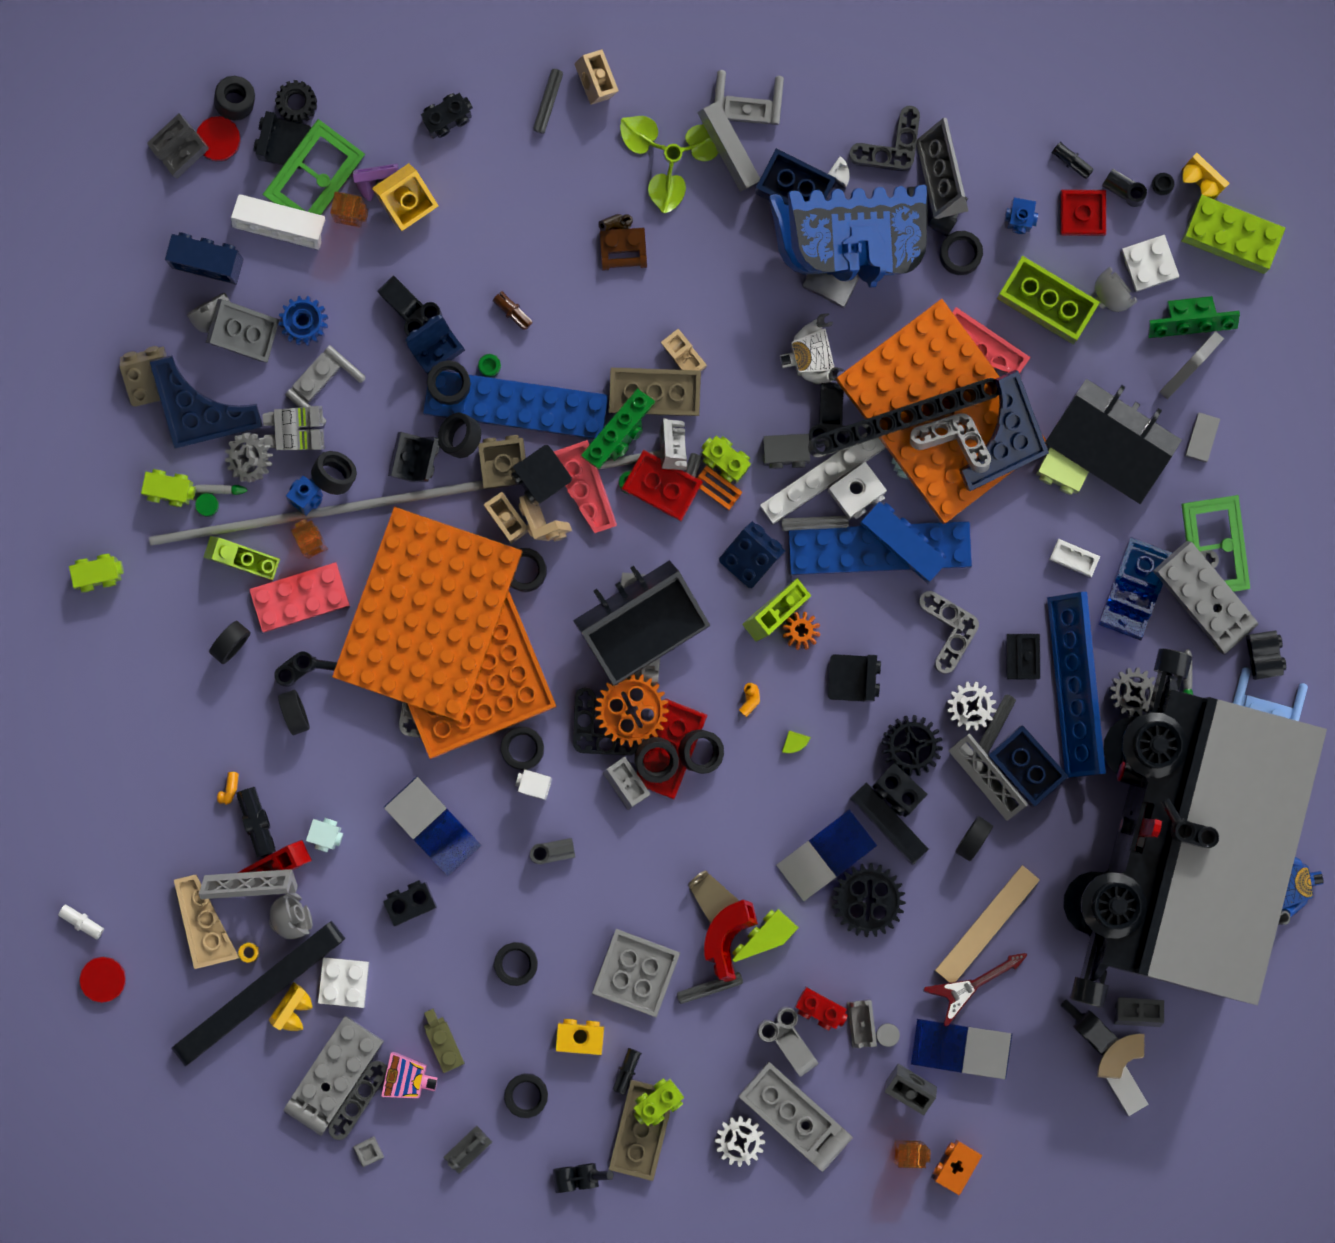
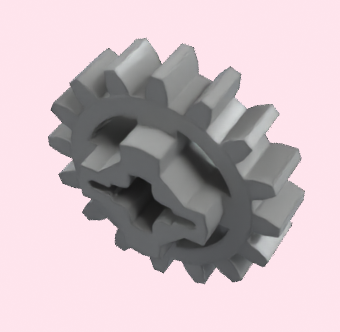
M244 433L235 436V441L228 443L231 449L225 450L229 454V458H226L225 461L231 464L227 469L234 470L233 477H240L241 482H255L256 480L263 479L262 474L269 473L266 467L272 466L268 458L272 457L273 454L267 452L270 445H264L265 439L258 438V434Z
M1127 668L1126 675L1123 672H1119L1118 676L1120 679H1112V682L1116 685L1109 687V690L1114 692V695L1110 696L1109 699L1116 700L1113 707L1120 706L1121 714L1128 711V717L1133 716L1134 712H1136L1137 716H1141L1142 710L1148 713V706L1150 705L1154 689L1152 682L1155 680V677L1148 678L1147 670L1140 674V668H1136L1134 673H1132L1130 668ZM1130 677H1136L1143 681L1136 683ZM1122 684L1124 691L1123 695L1120 697L1119 690ZM1131 688H1137L1139 690L1136 693L1138 697L1130 696L1129 693H1131L1132 691ZM1148 688L1149 695H1148V699H1147V701H1146V698L1144 697V695H1145V689ZM1134 702L1139 707H1130L1126 703Z

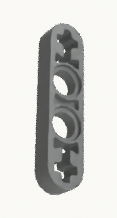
M376 1060L371 1062L329 1126V1133L332 1138L336 1140L346 1138L386 1077L388 1067L383 1061ZM381 1065L383 1075H377L374 1079L375 1082H378L376 1086L371 1081L364 1079L366 1075L371 1078L374 1073L372 1070L373 1066ZM361 1084H368L371 1087V1094L369 1096L363 1097L359 1094L358 1089ZM354 1103L358 1106L359 1112L356 1116H349L346 1113V1106L348 1104ZM341 1114L347 1120L353 1121L351 1125L348 1122L344 1125L345 1134H335L336 1129L334 1125H340L343 1121L342 1118H339Z

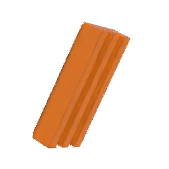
M707 465L697 478L705 481L731 500L728 504L702 485L700 487L701 491L728 511L743 493ZM707 473L733 491L735 496H732L705 475Z

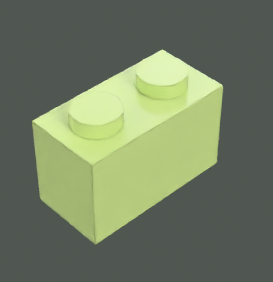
M1050 447L1048 449L1049 453L1045 455L1036 475L1040 476V481L1048 485L1054 483L1060 486V490L1068 495H1072V493L1077 494L1089 471Z

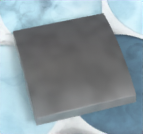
M180 113L147 143L156 157L164 163L172 176L177 179L209 150L206 143Z
M808 274L803 283V288L845 308L859 280V276L857 274L854 279L845 282L836 279L832 274Z

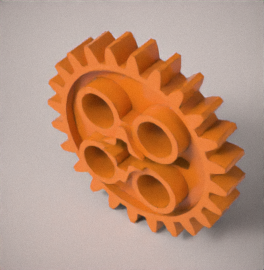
M633 674L630 679H625L616 686L607 682L606 685L609 690H600L604 698L596 699L602 703L601 706L595 707V710L601 711V714L596 716V719H603V723L599 725V728L607 727L604 735L607 736L612 733V741L614 742L617 738H620V745H623L625 740H628L629 746L632 747L633 741H637L638 745H640L642 739H649L651 734L654 737H658L655 730H663L664 727L660 722H667L668 720L662 716L663 713L669 712V709L663 708V705L667 704L668 700H661L665 692L656 691L659 684L652 686V678H649L646 682L643 681L644 674H641L639 679H636L635 674ZM632 689H641L643 697L640 700L632 699L630 696ZM624 691L632 706L638 707L636 714L643 725L642 728L638 726L632 713L627 714L628 705L621 692ZM613 699L622 701L623 708L620 711H614L610 707V702ZM643 709H651L654 712V717L651 720H644L641 717ZM625 719H630L634 727L630 731H625L621 727V722Z

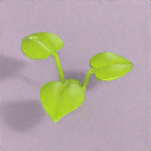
M646 116L624 117L620 122L622 139L627 148L632 152L644 154L650 145L664 151L663 157L669 163L667 175L662 173L655 175L648 185L649 196L662 213H668L675 209L685 195L686 185L684 179L679 175L671 176L674 163L680 160L682 152L691 150L692 156L696 160L703 162L714 159L719 153L704 124L693 126L688 130L685 140L689 146L680 147L677 144H670L666 147L652 142L658 136V127L651 118Z

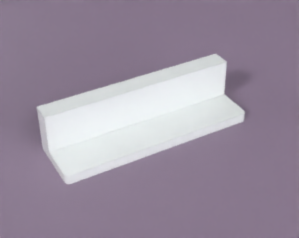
M238 195L231 221L232 227L319 250L325 216L245 195Z

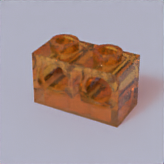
M335 191L330 214L335 223L361 228L362 222L367 221L368 209L362 196Z
M304 519L294 524L295 528L291 532L302 554L307 559L328 549L317 525L312 520L307 521V519Z
M895 1140V1164L897 1167L926 1168V1163H930L931 1152L923 1141Z

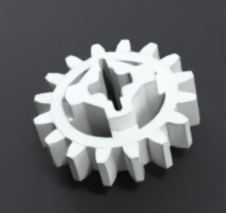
M966 682L964 689L958 685V693L953 691L950 693L954 699L947 700V703L952 705V708L948 709L947 712H953L954 716L950 720L957 719V727L964 724L965 731H968L970 726H973L974 731H977L979 724L984 728L987 726L985 720H993L990 713H996V709L991 708V705L995 704L996 700H990L989 697L993 695V692L986 693L987 686L984 685L980 689L978 688V682H975L973 687L970 686L969 682ZM968 691L976 692L973 697L962 695ZM982 698L986 701V710L982 708ZM976 700L975 708L977 710L967 713L969 706L966 703ZM957 702L962 708L961 715L957 711ZM974 715L981 718L974 722L967 721L970 716Z
M739 1116L738 1121L730 1117L731 1123L729 1125L723 1122L722 1125L725 1129L717 1130L721 1138L715 1139L716 1143H721V1146L717 1148V1152H724L721 1158L724 1160L729 1157L730 1165L737 1161L738 1167H741L742 1161L750 1165L751 1158L757 1161L756 1153H763V1149L759 1145L765 1144V1140L759 1138L764 1134L763 1131L756 1130L759 1124L751 1125V1118L744 1122L742 1116ZM739 1126H745L752 1132L745 1133L740 1130ZM731 1129L733 1133L731 1139L725 1142V1136ZM736 1131L741 1138L747 1139L744 1141L743 1146L745 1151L742 1150L739 1144H734L737 1141ZM756 1140L754 1149L749 1153V1144ZM729 1150L739 1151L741 1156L732 1155Z

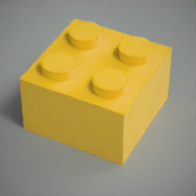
M409 163L372 188L393 223L401 231L439 206L417 170Z

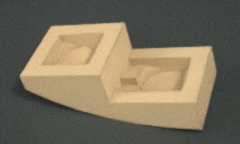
M679 329L661 342L662 346L681 370L702 371L707 367V364L693 349L692 344Z

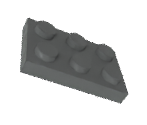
M218 299L206 343L268 363L280 319L223 299Z

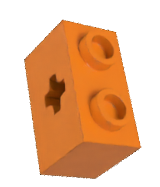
M956 1139L955 1143L950 1142L944 1154L947 1156L943 1163L939 1162L933 1174L935 1175L934 1180L937 1183L960 1195L982 1155ZM959 1160V1165L961 1166V1169H955L954 1172H952L953 1168L950 1166L951 1163H957Z

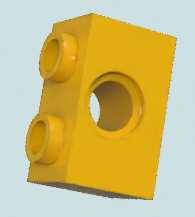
M563 1019V1023H558L556 1051L602 1055L604 1026H600L599 1021H586V1025L577 1024L575 1019ZM577 1030H583L587 1034L585 1042L578 1043L575 1041L574 1033Z

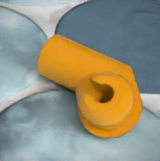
M237 772L227 773L226 791H220L217 794V802L219 804L225 803V805H228L232 802L238 787L239 774Z

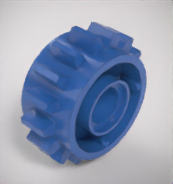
M298 296L297 301L290 299L288 306L283 305L284 313H279V317L283 319V321L279 322V326L285 327L282 334L284 336L289 334L288 340L292 342L295 339L296 344L299 346L301 342H305L309 346L312 340L317 343V337L319 335L324 336L323 328H328V325L324 323L328 316L322 314L325 308L323 306L318 308L319 301L315 300L312 303L310 296H307L305 300H302L300 296ZM302 316L309 317V322L305 326L298 325V320Z

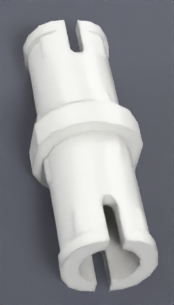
M66 904L58 914V916L74 925V929L77 931L82 930L96 940L99 939L104 931V928L90 920L88 915L85 913L82 915Z

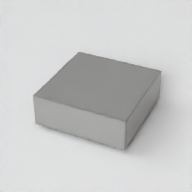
M375 1136L353 1146L362 1167L384 1158Z

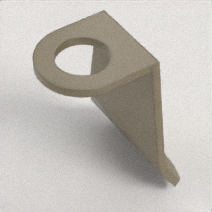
M706 870L695 876L688 884L710 924L725 907L739 901Z

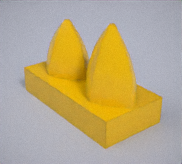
M1198 153L1181 169L1183 171V183L1195 182L1200 187L1202 195L1211 197L1214 200L1230 184Z
M293 982L268 1021L280 1031L281 1029L288 1031L303 1030L300 1018L293 1011L294 1009L302 1011L312 1009L311 998L300 985Z

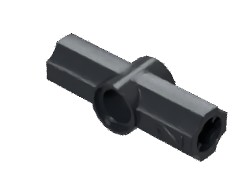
M256 787L237 792V799L243 813V824L248 836L250 835L257 858L276 852V847L269 830V819L266 811L262 809Z

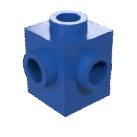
M1014 198L1011 208L1006 209L1005 221L1008 222L1007 229H1012V232L1017 234L1030 232L1032 226H1036L1038 220V213H1035L1036 201Z
M302 476L300 480H295L286 495L288 503L305 516L313 508L316 509L323 500L321 489L314 483L312 478L309 480L305 476Z

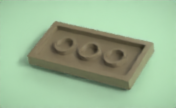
M611 367L609 413H617L638 388L655 400V404L646 414L699 416L701 371Z
M631 1079L609 1170L653 1181L671 1110L669 1109L663 1114L665 1119L656 1126H653L652 1123L647 1126L645 1122L641 1125L633 1115L636 1112L634 1106L637 1104L634 1100L645 1092L649 1095L655 1089L652 1084Z

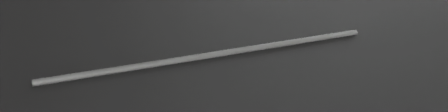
M661 450L649 452L661 459ZM641 453L618 457L615 461L608 459L600 469L635 464ZM483 480L312 509L307 516L299 511L151 536L149 541L152 546L484 489Z

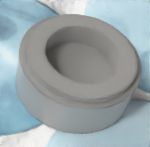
M885 1023L878 1028L876 1037L880 1044L891 1047L898 1042L900 1033L896 1026Z

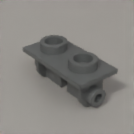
M476 1126L443 1158L453 1170L455 1169L460 1174L492 1141Z

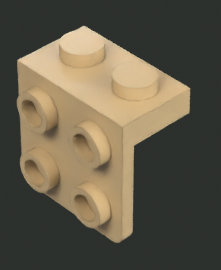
M525 496L519 497V509L522 515L526 516L528 533L534 539L543 541L553 539L555 542L566 538V534L572 531L568 522L555 520L546 524L540 506H536L534 503L531 504Z

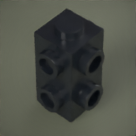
M460 92L456 95L451 93L444 97L443 102L436 106L432 104L423 110L424 113L421 114V118L433 139L437 136L442 138L450 132L451 128L467 124L470 121L469 118L472 117L470 110L473 107L468 98H463Z

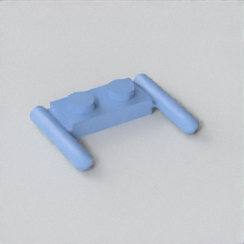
M1247 667L1242 668L1233 704L1299 721L1308 689L1306 684H1299L1294 705L1291 708L1245 695L1251 670Z

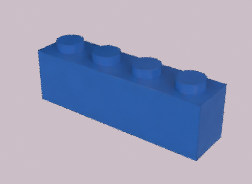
M879 501L861 521L860 525L928 584L948 562L945 559L946 555L939 548L933 549L927 544L929 540L922 533L916 534L911 530L912 525L905 518L899 519L894 515L895 510L888 503L882 504Z

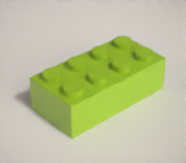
M1201 195L1195 204L1181 242L1265 274L1272 265L1286 228Z
M1024 256L1019 260L997 297L999 301L1073 345L1078 340L1100 303Z

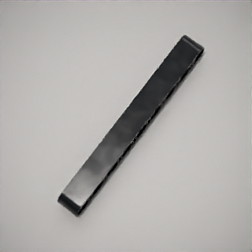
M987 378L820 434L810 440L808 451L814 457H823L989 401L999 395L996 381L994 378ZM985 384L989 385L992 388L991 395L985 393ZM964 391L970 393V402H967L963 398ZM943 398L950 401V409H946L943 406ZM922 405L929 408V416H925L922 413ZM901 412H905L909 416L908 423H904L901 420ZM881 419L887 421V430H883L880 427L879 422ZM859 426L866 428V437H862L858 433ZM838 433L845 435L846 443L844 445L838 442ZM817 440L825 444L823 452L816 448Z
M330 921L176 1043L171 1049L183 1065L187 1066L346 938L336 925Z

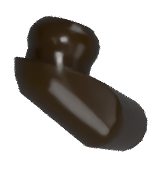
M615 214L599 221L598 226L601 231L611 228L628 229L633 223V218L629 214Z

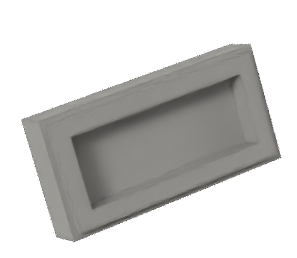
M1200 412L1197 413L1185 453L1186 457L1208 462L1220 422L1219 418Z

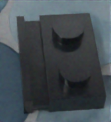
M1006 634L1007 680L1040 679V634Z

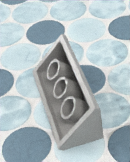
M942 118L920 136L916 142L935 219L968 211L947 118Z

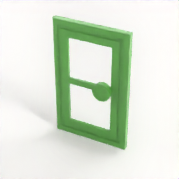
M317 119L262 195L275 204L305 211L280 192L298 166H300L317 179L318 186L325 188L308 210L310 213L321 215L365 153ZM320 137L348 156L331 181L327 174L318 175L302 163Z
M1239 495L1182 503L1186 541L1192 542L1199 551L1222 548L1226 552L1233 550L1236 579L1224 581L1233 592L1250 589ZM1228 509L1231 538L1223 539L1220 544L1200 546L1196 514Z

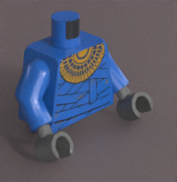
M1297 857L1294 859L1278 925L1288 924L1290 918L1308 903V899L1313 898L1312 886L1324 883L1321 871L1310 873L1308 865L1302 863Z

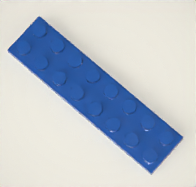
M442 371L436 378V388L445 396L455 395L462 387V378L459 373ZM469 375L471 386L466 398L458 404L445 405L432 397L427 386L424 415L447 418L454 413H463L479 423L595 439L604 429L608 395Z
M970 521L947 522L945 524H911V530L916 534L922 533L929 540L927 544L933 549L939 548L946 555L945 559L948 562L943 568L972 567ZM862 526L789 530L791 575L911 570Z
M1087 592L1047 597L1065 773L1069 776L1068 778L1106 774Z

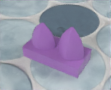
M398 163L353 170L354 183L357 184L361 195L366 200L371 201L375 194L372 188L376 186V180L378 179L379 182H382L398 171Z

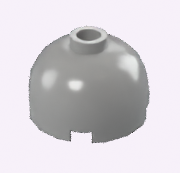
M1109 267L1101 273L1095 282V292L1097 294L1095 299L1100 302L1099 306L1102 309L1107 307L1114 312L1125 311L1138 301L1135 296L1131 299L1129 287L1116 272L1111 274L1113 271Z
M225 292L213 297L212 300L201 304L187 314L190 322L197 330L203 333L209 332L217 300L223 299L230 302Z
M295 892L282 895L272 904L270 909L269 925L273 931H276L277 934L285 939L301 938L309 934L308 930L312 929L313 926L309 908L307 905L304 908L302 907V904L299 902L302 898Z

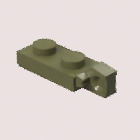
M434 1008L424 1012L428 1024L424 1025L425 1032L443 1073L465 1064L447 1021L445 1022L443 1017L438 1019Z

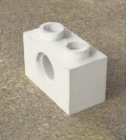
M524 769L523 774H518L515 786L519 787L518 792L546 800L552 778Z

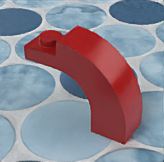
M741 900L725 907L716 915L707 930L704 942L705 960L715 963L714 971L720 980L729 982L736 979L730 956V947L734 937L740 931L758 925L752 902Z

